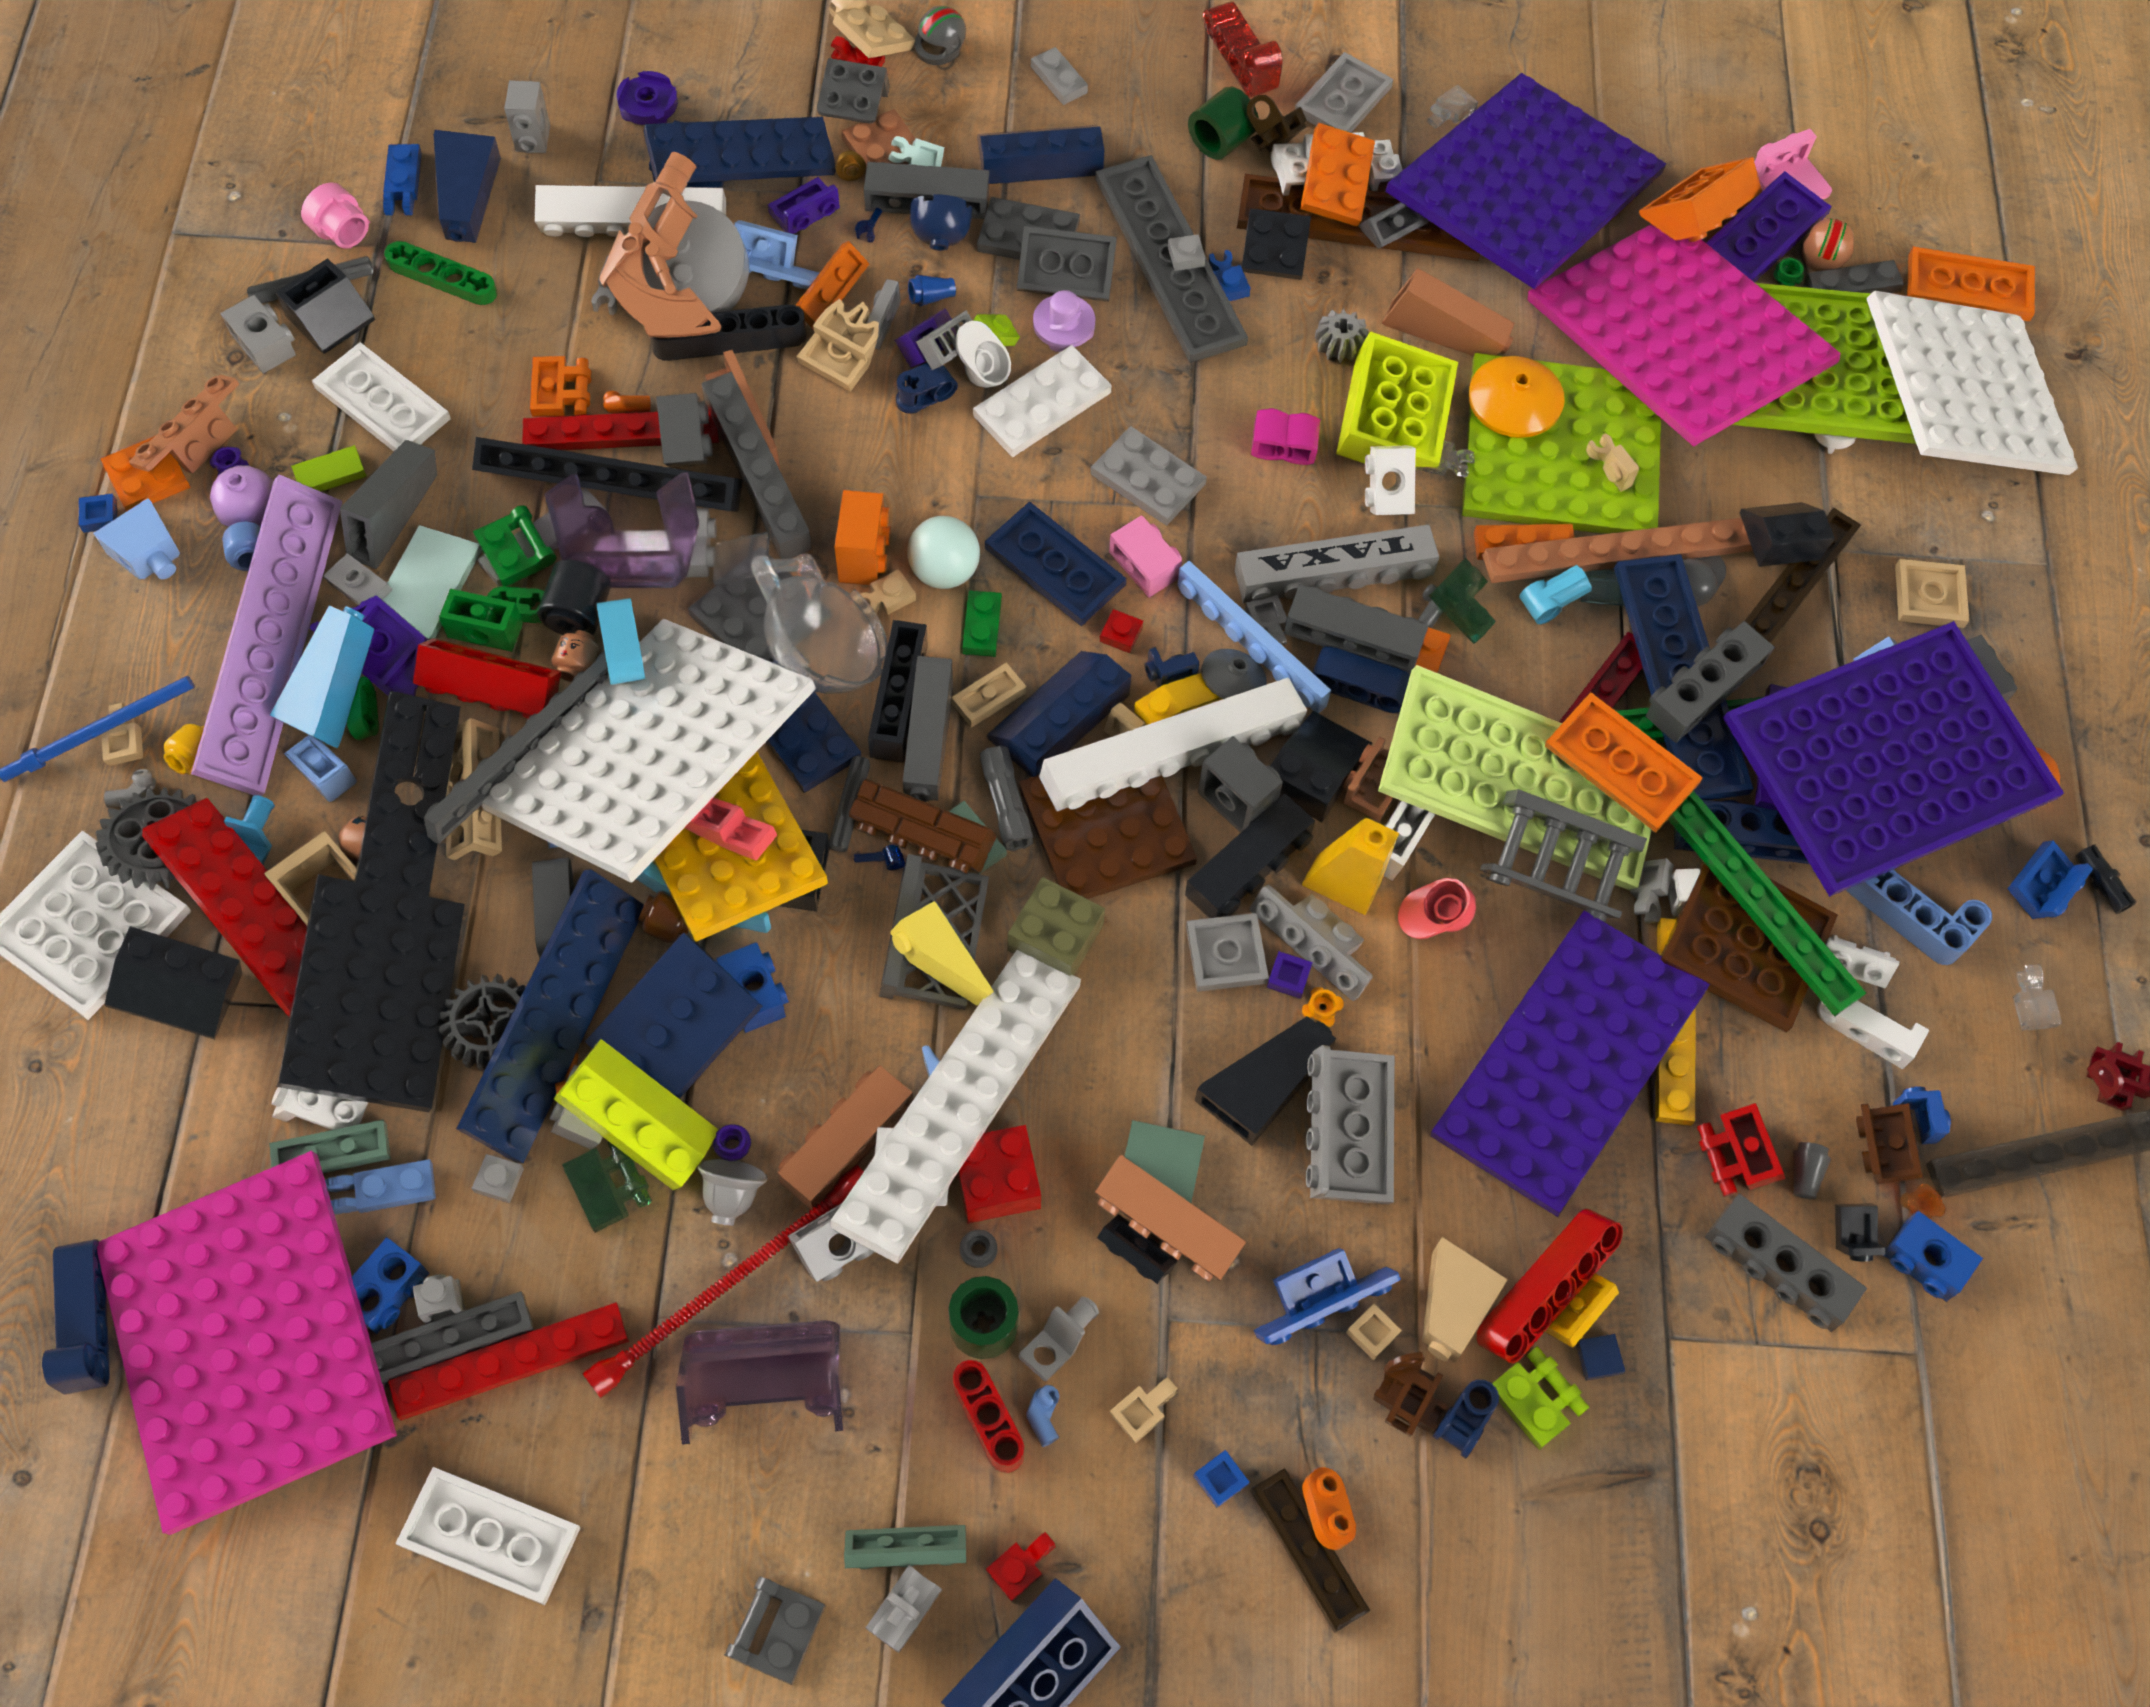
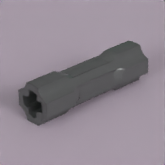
M999 745L987 748L980 753V762L996 810L1003 846L1009 851L1025 849L1033 844V835L1017 788L1014 767L1008 747Z

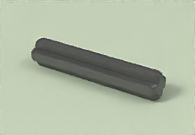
M854 756L851 759L829 839L830 849L833 851L846 852L848 850L855 821L849 817V811L854 800L857 799L863 781L867 779L870 769V761L865 757Z

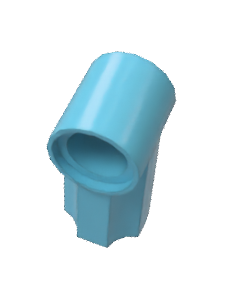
M1575 565L1547 582L1539 580L1530 584L1520 593L1519 598L1535 622L1541 625L1554 619L1562 611V607L1591 592L1592 586L1583 569Z

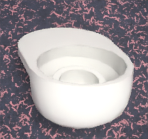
M980 321L964 323L956 334L955 342L957 353L965 364L964 367L968 379L974 385L983 388L1001 385L1008 379L1011 372V360L1007 349L984 323Z

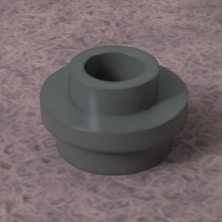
M985 1230L968 1232L960 1242L961 1258L967 1265L974 1268H983L990 1265L997 1255V1242L995 1238ZM981 1244L986 1248V1251L982 1255H975L971 1249L974 1245Z

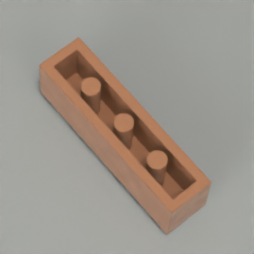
M881 1065L872 1073L867 1071L863 1074L855 1085L856 1090L848 1099L845 1097L841 1098L831 1109V1117L822 1126L820 1124L814 1126L804 1139L806 1143L796 1153L792 1151L787 1154L779 1164L778 1168L780 1170L777 1174L780 1184L810 1210H813V1207L824 1201L825 1195L834 1189L841 1176L858 1165L876 1146L877 1127L893 1128L913 1101V1092Z
M1121 1154L1095 1191V1194L1100 1197V1200L1097 1202L1100 1207L1115 1217L1119 1211L1131 1219L1128 1225L1130 1228L1146 1239L1150 1233L1163 1241L1159 1247L1176 1260H1179L1181 1255L1194 1263L1191 1270L1209 1283L1213 1277L1221 1281L1246 1244L1245 1240Z

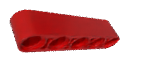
M1591 1209L1580 1211L1483 1320L1477 1331L1476 1339L1478 1345L1509 1363L1518 1362L1618 1248L1623 1238L1621 1224Z

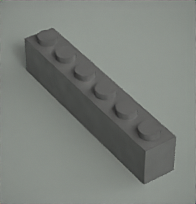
M732 372L702 382L704 401L708 406V411L741 479H743V483L781 562L812 550L810 531Z

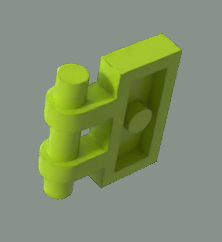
M1537 1346L1526 1355L1536 1367L1531 1373H1528L1517 1362L1492 1384L1496 1387L1499 1394V1403L1538 1450H1540L1571 1424L1561 1412L1562 1409L1568 1405L1579 1417L1590 1407L1580 1396L1582 1391L1575 1383L1571 1385L1556 1368L1559 1364L1552 1356L1547 1357ZM1544 1377L1560 1395L1553 1402L1537 1384Z

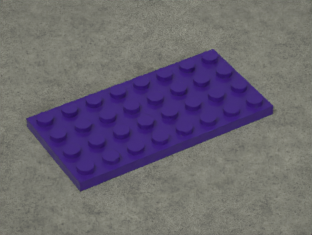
M1584 910L1439 1119L1430 1136L1558 1217L1706 993L1710 984L1698 977L1665 964L1661 960V955L1602 920L1593 917V915Z

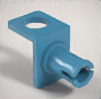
M254 795L243 820L226 817L224 823L226 826L234 829L263 865L272 845L262 829L275 805L265 797Z

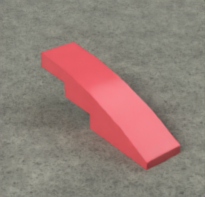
M714 797L684 827L725 849L757 861L777 836L772 825L746 817L741 807Z

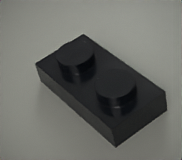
M1118 1214L1103 1227L1097 1238L1106 1245L1110 1252L1121 1256L1133 1265L1140 1275L1158 1284L1172 1271L1178 1260L1160 1249V1245L1149 1236L1146 1239L1128 1226L1130 1222Z

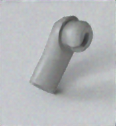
M147 769L136 770L132 776L133 783L127 789L105 791L104 801L106 807H120V799L128 803L133 802L132 793L134 792L141 798L146 797L147 789L151 788L152 791L155 789L156 779L152 777V773Z

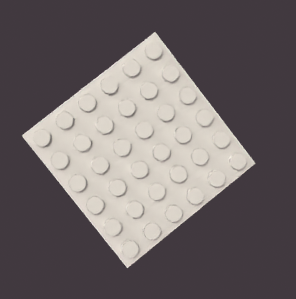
M1873 291L1866 298L1920 455L2070 475L2078 469L2073 449L2067 440L2063 423L2056 411L2054 399L2048 390L2044 373L2039 366L2034 353V347L2029 340L2025 323L2021 316L1880 291Z

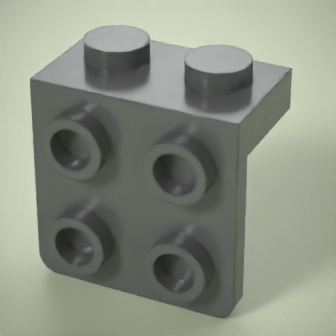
M828 58L817 104L818 114L869 124L874 123L877 119L881 97H888L890 89L887 68Z

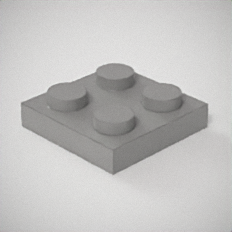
M1257 913L1187 921L1186 931L1197 992L1268 983L1269 976Z

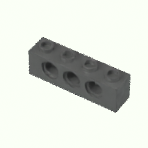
M1745 621L1734 630L1728 627L1717 638V645L1712 649L1708 646L1705 647L1693 661L1695 664L1690 669L1686 666L1682 667L1672 678L1671 682L1673 684L1667 689L1661 686L1650 697L1649 702L1652 705L1646 717L1675 743L1681 740L1756 673L1773 652L1775 647ZM1681 697L1686 698L1690 702L1683 700Z
M1740 1193L1726 1206L1705 1235V1238L1711 1242L1712 1247L1718 1253L1726 1257H1732L1743 1266V1270L1750 1277L1758 1281H1764L1775 1290V1294L1782 1301L1790 1305H1796L1807 1314L1808 1319L1814 1325L1822 1329H1828L1830 1332L1845 1322L1867 1290V1287ZM1744 1235L1752 1236L1756 1240L1758 1248L1749 1246L1745 1241ZM1776 1258L1784 1260L1788 1264L1790 1272L1781 1270L1777 1265ZM1809 1282L1815 1283L1820 1288L1821 1296L1812 1293L1809 1288Z

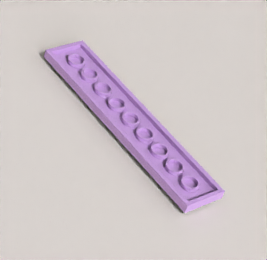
M278 475L273 482L191 772L192 775L259 796L265 793L284 723L270 716V713L301 658L339 517L340 507L343 502L282 475Z

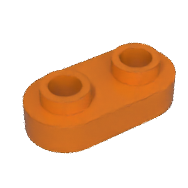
M1317 1468L1303 1482L1302 1491L1317 1540L1328 1549L1339 1550L1354 1539L1356 1523L1341 1477L1330 1468ZM1323 1482L1327 1484L1330 1491L1325 1488ZM1335 1520L1340 1523L1341 1529L1336 1526Z

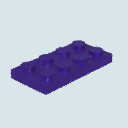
M1784 171L1717 232L1707 244L1755 283L1809 233L1816 223L1823 220L1829 214L1832 206Z

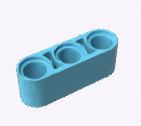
M631 598L596 603L610 684L645 680Z

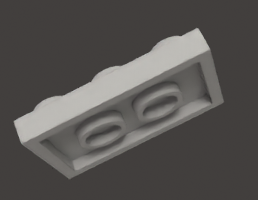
M1344 52L1296 104L1295 110L1301 107L1306 120L1315 126L1318 123H1322L1352 133L1392 88L1394 79Z
M1132 426L1091 466L1092 476L1166 526L1206 485L1207 480L1205 475Z

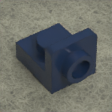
M1156 647L1149 649L1148 662L1144 664L1149 681H1155L1159 688L1162 685L1198 674L1200 662L1195 652L1186 655L1177 654L1163 662Z

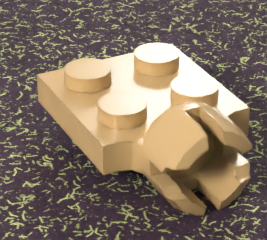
M832 0L836 7H828L831 15L834 17L833 24L868 58L913 49L915 39L879 5L870 6L866 0Z

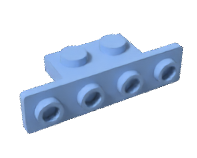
M742 220L735 222L734 226L737 228L748 254L749 273L752 271L761 273L764 278L773 281L781 279L791 281L793 286L808 289L820 272L794 266L798 235Z

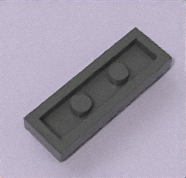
M1894 260L1811 272L1807 274L1804 280L1807 288L1870 294L1873 291L1886 293L1900 292L1905 284Z

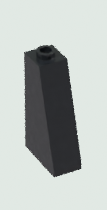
M1306 1016L1203 1082L1197 1089L1195 1102L1253 1146L1309 1079L1310 1076L1307 1069L1309 1056L1321 1045L1330 1046L1332 1050L1336 1038L1333 1036L1330 1028L1320 1021L1314 1022Z

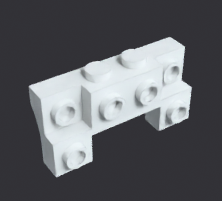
M1364 132L1353 133L1365 137ZM1305 134L1303 143L1273 144L1271 162L1273 169L1277 172L1283 196L1289 195L1291 185H1305L1313 134ZM1375 140L1368 180L1371 191H1377L1380 182L1390 181L1402 171L1399 155L1393 154L1390 140Z

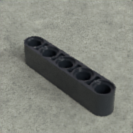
M788 304L712 313L713 316L721 324V330L716 333L688 337H650L654 355L660 360L671 361L724 355L723 352L733 350L735 354L796 347L804 343L807 332L803 310L799 306ZM708 320L707 322H705V323H704L702 326H700V327L710 326L711 323H710V321Z

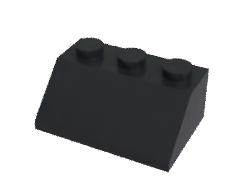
M130 926L114 961L104 1005L108 1008L215 1040L242 976L240 960Z

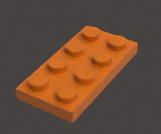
M1913 246L1908 254L1907 296L2021 316L2023 321L2030 322L2035 314V266Z
M1591 692L1545 743L1547 749L1655 833L1701 783L1703 778Z

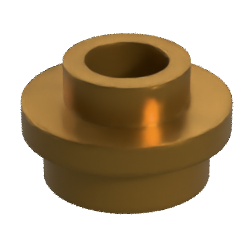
M848 150L838 156L835 169L841 179L853 181L864 174L866 163L860 154Z

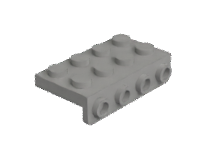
M1321 1045L1309 1056L1307 1066L1308 1075L1312 1076V1091L1309 1092L1307 1097L1308 1113H1312L1311 1128L1308 1129L1306 1136L1307 1149L1311 1150V1165L1307 1167L1305 1178L1306 1186L1310 1188V1198L1391 1204L1394 1202L1395 1056L1331 1050L1330 1046Z

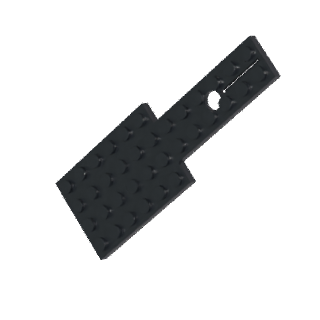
M390 691L388 695L354 882L319 874L316 878L276 1087L423 1112H430L432 1109L443 1036L439 1031V1026L445 1024L440 1019V1013L448 1011L445 1002L446 999H450L465 904L429 897L438 844L427 836L424 816L433 804L440 803L446 797L460 706L396 691ZM402 782L414 783L422 791V800L415 805L403 804L400 797L395 793V787Z

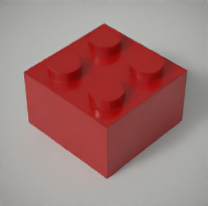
M1026 1125L983 1133L957 1173L967 1224L1041 1209L1042 1195Z

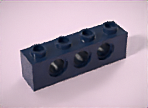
M1702 800L1751 858L1809 864L1779 811L1757 807L1756 805L1740 804L1735 800H1725L1722 802ZM1742 825L1749 827L1752 831L1745 829ZM1674 827V849L1694 851ZM1777 829L1784 831L1787 835L1782 834Z

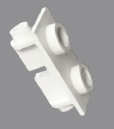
M1837 935L1828 938L1826 946L1854 979L1882 988L1887 987L1900 963L1896 961V958L1890 957L1889 952L1883 953L1865 946L1859 949L1856 948V943L1840 939Z

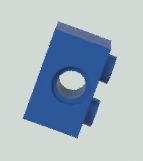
M755 942L716 958L717 963L745 989L752 982L763 983L762 987L756 991L747 990L763 1007L743 1028L745 1033L786 1017L783 1004L789 1003L782 983L774 984L771 973L776 972L769 952L762 954L758 943Z
M1920 1211L1914 1213L1903 1223L1886 1247V1255H1884L1890 1260L1891 1265L1896 1270L1911 1275L1922 1284L1927 1293L1936 1298H1942L1946 1302L1961 1292L1983 1259ZM1924 1252L1933 1256L1936 1266L1926 1260Z

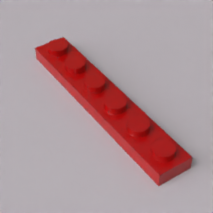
M658 412L523 418L522 444L557 450L662 446ZM709 413V423L704 424V432L709 434L712 443H719V431Z
M615 1302L388 1380L396 1415L402 1421L627 1343L629 1339L619 1305Z

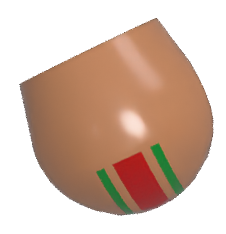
M1827 218L1816 223L1803 241L1802 258L1805 264L1816 272L1841 268L1851 259L1854 251V234L1847 223L1839 219Z

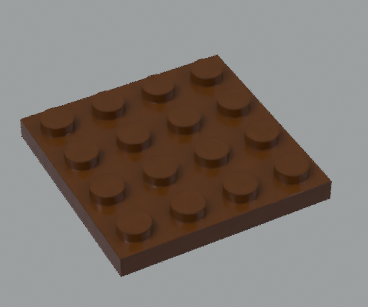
M1040 775L1019 781L1020 793L1056 884L1086 899L1193 866L1197 863V856L1162 775L1149 779L1147 783L1140 787L1132 788L1129 786L1118 790L1108 798L1097 797L1088 800L1079 808H1065L1056 811L1039 778Z
M1702 861L1699 868L1700 874L1688 901L1683 905L1661 954V960L1669 966L1709 983L1710 985L1707 990L1787 1033L1794 1025L1809 986ZM1771 880L1826 945L1838 914Z

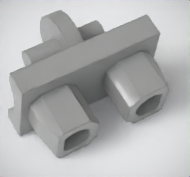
M909 1565L865 1628L889 1647L900 1653L942 1592V1588Z

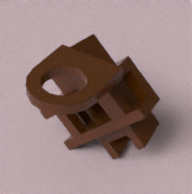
M1424 1352L1409 1353L1390 1360L1384 1367V1380L1379 1389L1374 1393L1373 1400L1390 1410L1384 1422L1409 1437L1413 1435L1417 1426L1429 1433L1435 1431L1438 1427L1436 1424L1437 1420L1448 1407L1447 1404L1433 1397L1443 1375L1438 1372L1434 1377L1421 1369L1425 1360ZM1414 1384L1415 1386L1421 1388L1422 1390L1426 1391V1394L1411 1385ZM1395 1416H1397V1417L1403 1419L1404 1421L1408 1422L1410 1425L1405 1424L1404 1422H1402V1421H1400L1399 1419L1395 1418Z

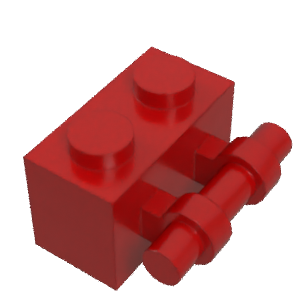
M1756 1103L1721 1114L1720 1117L1725 1127V1132L1715 1135L1711 1122L1697 1126L1701 1137L1698 1143L1702 1153H1707L1713 1172L1710 1174L1714 1184H1719L1723 1197L1738 1193L1733 1179L1741 1175L1744 1176L1749 1190L1786 1179ZM1728 1144L1732 1145L1738 1163L1730 1166L1727 1165L1721 1147Z

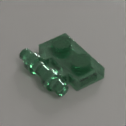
M609 1141L607 1144L612 1154L602 1160L597 1148H594L562 1164L594 1233L629 1216L624 1202L634 1198L639 1208L645 1207L652 1202L647 1191L649 1184L644 1175H639L633 1162L634 1160ZM620 1169L626 1183L616 1189L609 1174Z

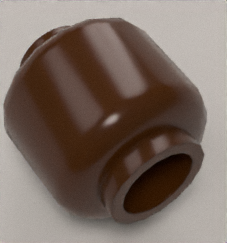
M659 891L655 896L649 894L638 918V921L643 922V932L666 943L675 942L679 934H687L689 929L671 894L666 891Z

